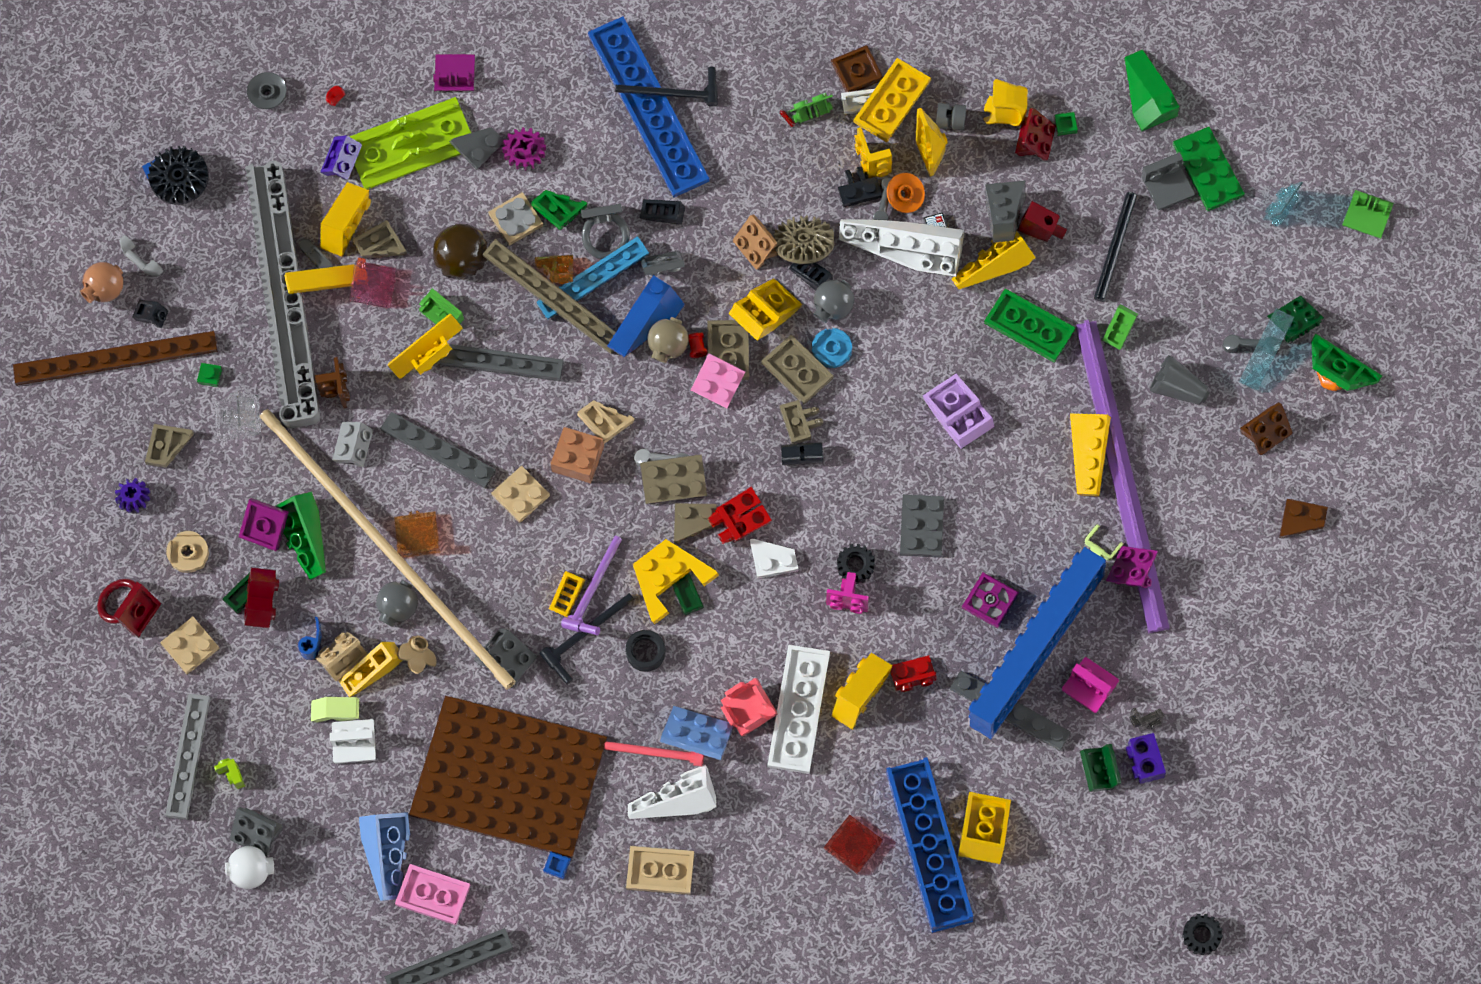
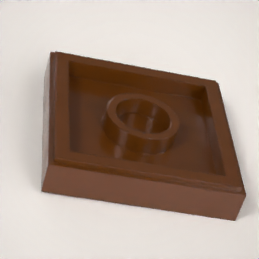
M867 45L831 59V64L845 92L859 91L880 82L883 78Z

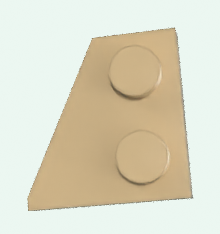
M594 400L579 410L577 414L597 437L603 438L604 444L634 422L632 416L626 417L617 413L616 409L605 407Z

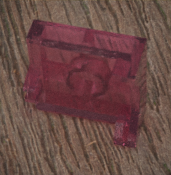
M358 257L354 264L350 301L390 308L395 289L396 268L367 263L366 259Z

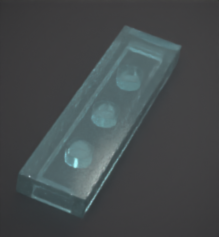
M1275 308L1239 383L1255 391L1258 390L1294 319L1293 316Z

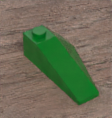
M1143 49L1124 57L1132 113L1141 132L1178 117L1180 106Z
M308 492L295 495L277 504L275 507L289 512L283 532L288 540L286 545L289 549L293 548L298 555L297 561L309 579H314L326 573L320 515L313 493Z

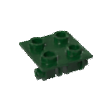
M1301 295L1267 316L1285 334L1284 339L1287 343H1293L1300 337L1299 334L1304 336V331L1309 333L1313 328L1320 326L1324 319Z

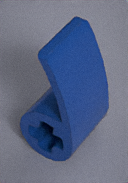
M315 617L316 638L306 636L298 642L301 656L306 660L315 659L320 651L322 633L318 617Z

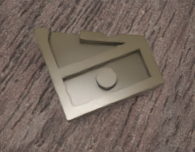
M387 220L352 239L353 244L363 259L407 254Z
M154 424L145 459L146 465L167 468L192 438L193 430Z
M675 503L674 544L680 543L681 540L687 537H693L703 530L713 528L708 521V517L716 512L717 504Z

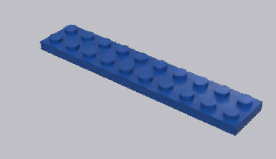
M624 16L588 32V36L614 86L617 84L661 88ZM619 93L673 198L710 182L702 163L666 96Z

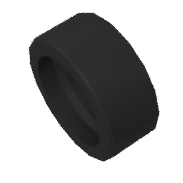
M640 630L629 637L625 652L628 662L633 668L649 672L657 669L665 659L666 650L663 639L658 633L652 630ZM649 639L657 645L658 654L652 661L641 662L635 658L633 648L638 641Z

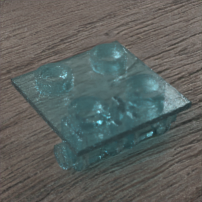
M1303 182L1291 184L1286 188L1282 187L1276 194L1277 199L1266 208V215L1263 220L1270 218L1274 226L1281 225L1287 217L1286 215L1289 214V211L1292 210V207L1299 200V193L1297 191Z

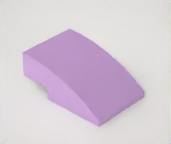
M957 374L923 395L933 414L960 449L994 427L993 418L981 406L980 400Z

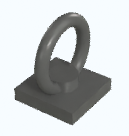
M621 204L581 210L582 220L588 219L582 229V242L587 252L593 257L602 260L630 241L629 227L625 220L618 215L622 213ZM614 221L622 232L619 246L609 252L597 250L590 241L592 226L594 224Z

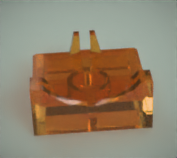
M410 511L408 515L394 517L397 552L402 558L440 553L435 511L426 513L416 511V514H412V511Z

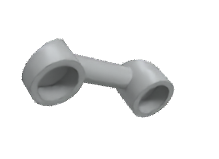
M123 235L119 239L124 255L144 273L157 277L164 272L154 260L146 264L131 251L135 248V245L127 236Z
M640 449L635 453L634 461L637 466L641 467L640 462L688 455L686 453H678L676 456L650 453L647 449Z

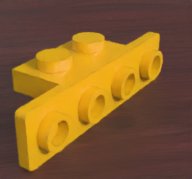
M448 314L388 363L389 368L399 379L414 368L420 375L429 371L438 360L445 358L452 350L448 340L461 331L462 326L452 314Z

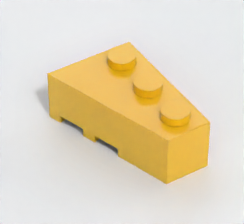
M349 182L346 183L321 222L320 249L343 257L365 210L367 211L370 206L369 190Z

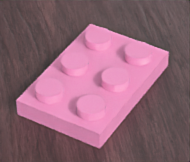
M410 864L395 905L456 925L471 885L470 883Z

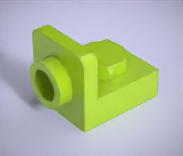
M223 759L218 762V765L214 766L218 775L228 772L226 776L230 785L234 784L237 789L245 787L240 770L234 759Z

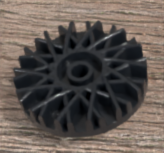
M171 146L170 150L165 149V153L161 154L159 152V157H154V163L150 162L151 167H149V174H147L148 181L153 193L163 202L173 205L190 203L197 199L207 187L209 181L208 167L203 157L196 150L193 151L192 148L188 150L186 146L182 148L178 146V149H173Z

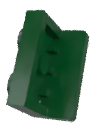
M1106 744L1101 748H1089L1080 751L1089 792L1112 790L1121 784V774L1118 771L1116 754L1112 744Z

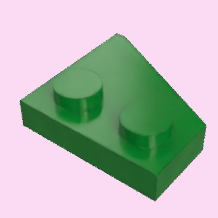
M545 190L532 201L531 206L561 231L581 213V210L587 208L588 203L583 200L581 203L570 200L569 196L558 195L555 192Z

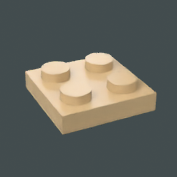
M523 466L519 467L491 492L492 496L519 523L550 497V493Z
M191 617L160 642L186 674H189L220 649L194 617Z

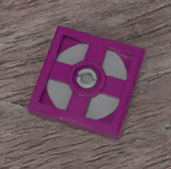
M982 572L963 603L962 609L998 629L1019 592Z

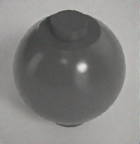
M843 279L841 282L838 280H828L822 283L814 294L816 310L813 314L824 323H827L829 319L840 320L845 318L854 306V294L850 290L852 286Z
M401 580V582L392 581L385 584L379 590L376 606L381 614L379 617L380 621L394 627L396 622H404L414 615L418 606V597L416 592L411 589L412 584Z

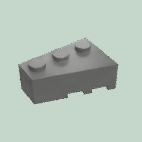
M1026 180L985 184L986 207L993 243L1014 241L1019 217L1026 199Z

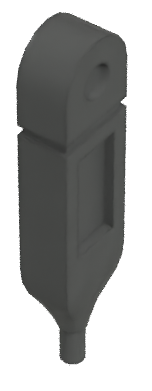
M309 239L300 241L299 247L301 251L318 269L333 267L331 262Z

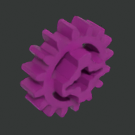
M522 127L521 132L514 129L515 134L508 133L509 140L503 141L504 147H502V150L505 153L504 158L509 160L510 166L516 164L517 170L521 166H523L525 171H527V166H531L534 169V163L541 164L540 158H545L544 151H546V145L544 144V138H540L539 132L533 134L532 128L528 132L525 131L524 127Z

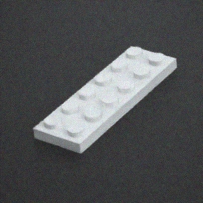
M788 645L777 708L778 715H776L768 759L769 768L810 774L830 651Z

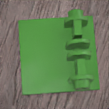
M826 93L813 97V102L808 103L807 100L794 104V109L789 110L790 112L795 111V115H793L794 122L802 123L809 120V117L813 119L810 110L811 106L816 117L830 113V110L833 108L831 102L827 103L826 99L833 97V95L827 96Z
M1355 190L1342 226L1381 239L1394 203Z

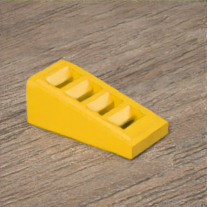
M565 571L549 609L568 617L586 580ZM568 579L578 583L577 586L568 584ZM564 587L574 590L573 595L563 591ZM561 594L571 598L570 602L561 599ZM557 602L568 606L567 609L556 606Z

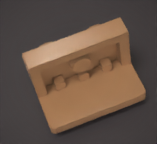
M754 214L750 215L734 237L733 242L757 270L760 269L766 259L778 255L775 251L777 242Z

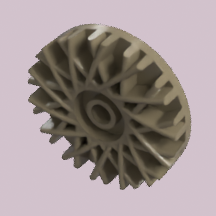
M806 215L804 218L800 216V221L795 222V217H792V220H787V225L782 221L781 225H778V230L775 229L774 239L777 242L775 251L780 257L792 263L810 264L818 262L827 257L834 248V231L830 229V224H826V221L821 224L820 218L816 219L813 217V221H808V215Z

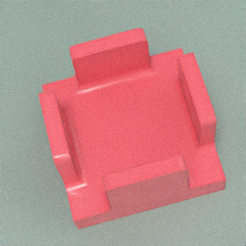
M757 678L748 683H738L725 692L726 697L721 700L723 704L721 709L730 725L737 728L741 736L747 735L778 715Z

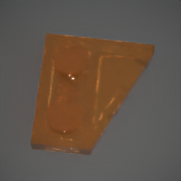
M573 255L535 257V266L552 283L566 284L573 282Z

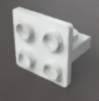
M373 719L332 723L330 742L333 746V762L335 764L376 760Z

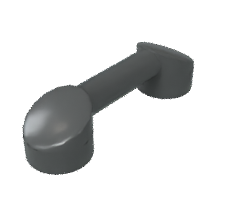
M891 177L882 180L881 189L883 194L879 210L873 215L872 220L888 221L886 213L889 204L887 186L892 179Z
M1229 335L1224 339L1222 345L1227 353H1235L1239 347L1264 348V351L1269 355H1275L1280 350V342L1273 336H1269L1265 340L1241 339L1237 335Z

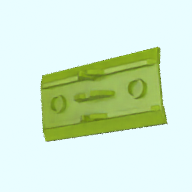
M454 97L349 137L362 144L354 165L363 187L368 190L461 155L449 141L453 138L469 134L471 131L458 100Z

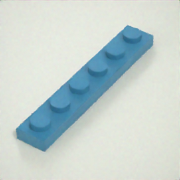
M637 236L559 288L578 301L649 255V252ZM541 300L536 302L547 320L558 314Z

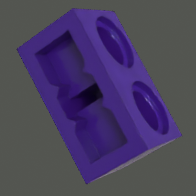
M1154 733L1129 739L1126 753L1128 758H1132L1134 766H1132L1134 778H1138L1140 784L1165 778L1166 770ZM1143 745L1147 748V752L1140 753L1136 747ZM1145 765H1149L1153 768L1154 771L1151 773H1146L1143 771L1142 767Z

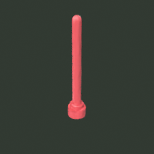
M615 742L604 743L605 750L687 760L693 763L694 766H703L704 755L692 751L684 752Z

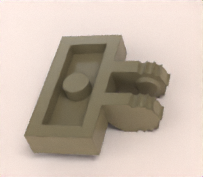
M799 400L779 405L791 444L811 440L809 429L823 424L821 418L806 422L805 417L814 416L820 412L817 407L802 410Z

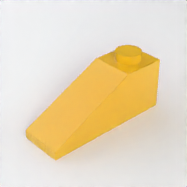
M381 642L339 680V683L349 697H353L391 672L403 661L398 658L399 648L395 642Z

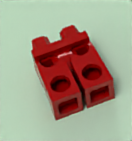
M752 486L717 507L716 512L708 517V521L713 528L721 523L725 526L726 530L718 534L722 544L731 541L735 543L771 523L772 520L764 506H759L761 501Z

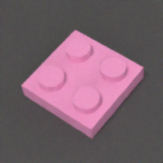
M709 353L691 391L728 408L746 371Z

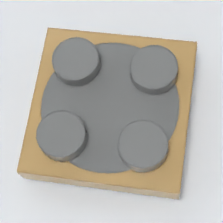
M523 192L488 212L509 246L544 226Z

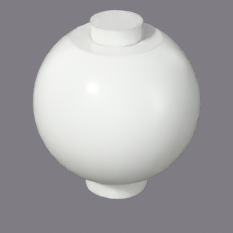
M244 846L231 854L229 862L225 863V873L240 888H256L266 880L268 875L274 874L273 857L266 858L264 852L259 848Z

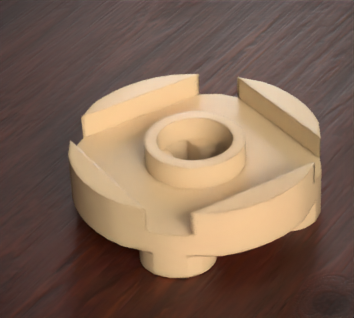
M180 532L167 545L166 553L169 562L174 569L183 573L201 570L209 557V547L206 541L196 532ZM190 547L193 553L186 557L182 552Z

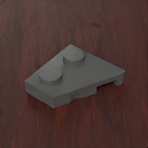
M492 127L453 138L449 142L475 169H478L504 143V140Z

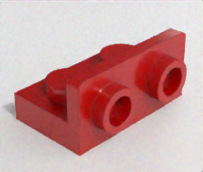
M930 655L894 664L890 671L895 691L901 690V692L910 691L914 686L918 685L922 687L932 685L933 681H936L937 676L933 669Z

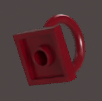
M119 579L110 583L101 592L97 602V611L105 622L110 624L121 623L132 635L139 638L162 603L142 584L131 579ZM121 587L131 588V591L115 614H108L105 605L110 594Z

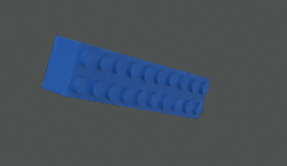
M1086 547L1074 555L1071 567L1069 569L1065 568L1061 574L1060 579L1062 580L1058 585H1053L1049 592L1050 597L1048 600H1043L1038 608L1039 613L1035 618H1030L1026 625L1027 630L1025 633H1020L1015 641L1016 646L1013 650L1009 649L1003 658L1004 663L1002 666L996 667L992 674L993 679L990 683L986 682L980 691L981 696L979 699H974L969 706L970 714L968 718H970V727L989 739L993 738L1105 576L1106 559Z

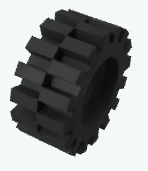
M850 544L849 548L844 547L843 552L840 551L837 558V569L842 578L846 579L848 572L856 573V584H859L860 581L864 583L866 579L869 580L874 572V555L872 556L871 550L868 551L866 546L860 547V544H857V546ZM853 557H858L863 560L864 566L859 571H853L848 567V561Z
M1197 914L1186 922L1182 938H1184V945L1188 946L1187 949L1189 951L1192 950L1194 954L1200 953V955H1204L1205 953L1210 954L1213 950L1217 949L1223 935L1222 927L1219 926V921L1216 922L1214 920L1215 917H1208V914ZM1198 927L1207 928L1211 934L1210 939L1207 942H1199L1194 936L1195 929Z

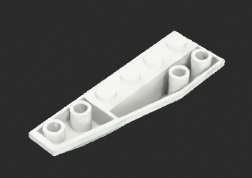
M841 219L839 240L917 271L955 277L957 275L963 248L964 230L887 220Z

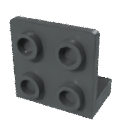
M1180 152L1143 167L1141 178L1158 210L1194 197L1195 193L1182 169L1183 158Z
M499 628L484 646L487 652L516 682L537 658L530 649L507 629ZM478 656L473 659L478 665L487 667Z

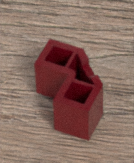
M251 567L247 585V603L245 604L244 612L245 626L269 628L271 620H275L276 608H273L274 591H278L279 588L276 570Z

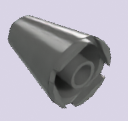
M1170 355L1161 364V369L1156 373L1150 386V391L1155 394L1197 405L1200 402L1205 403L1210 393L1207 391L1208 386Z

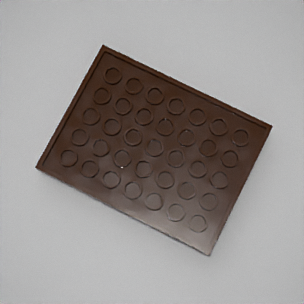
M445 695L409 816L573 858L607 737Z

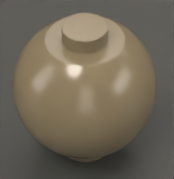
M671 317L670 320L662 319L657 321L650 328L648 345L653 352L651 358L666 364L668 359L677 358L686 350L688 333L686 328L681 325L682 321Z

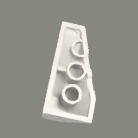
M704 765L680 775L682 779L672 785L670 782L663 784V788L658 793L649 792L629 803V819L694 815L709 812L716 808V794L707 766Z

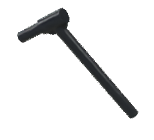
M708 67V85L703 91L615 84L616 93L703 99L709 107L718 105L715 67Z
M628 593L588 625L599 627L633 601L634 598ZM577 632L556 649L547 646L539 653L566 684H569L573 678L561 665L560 655L589 633Z

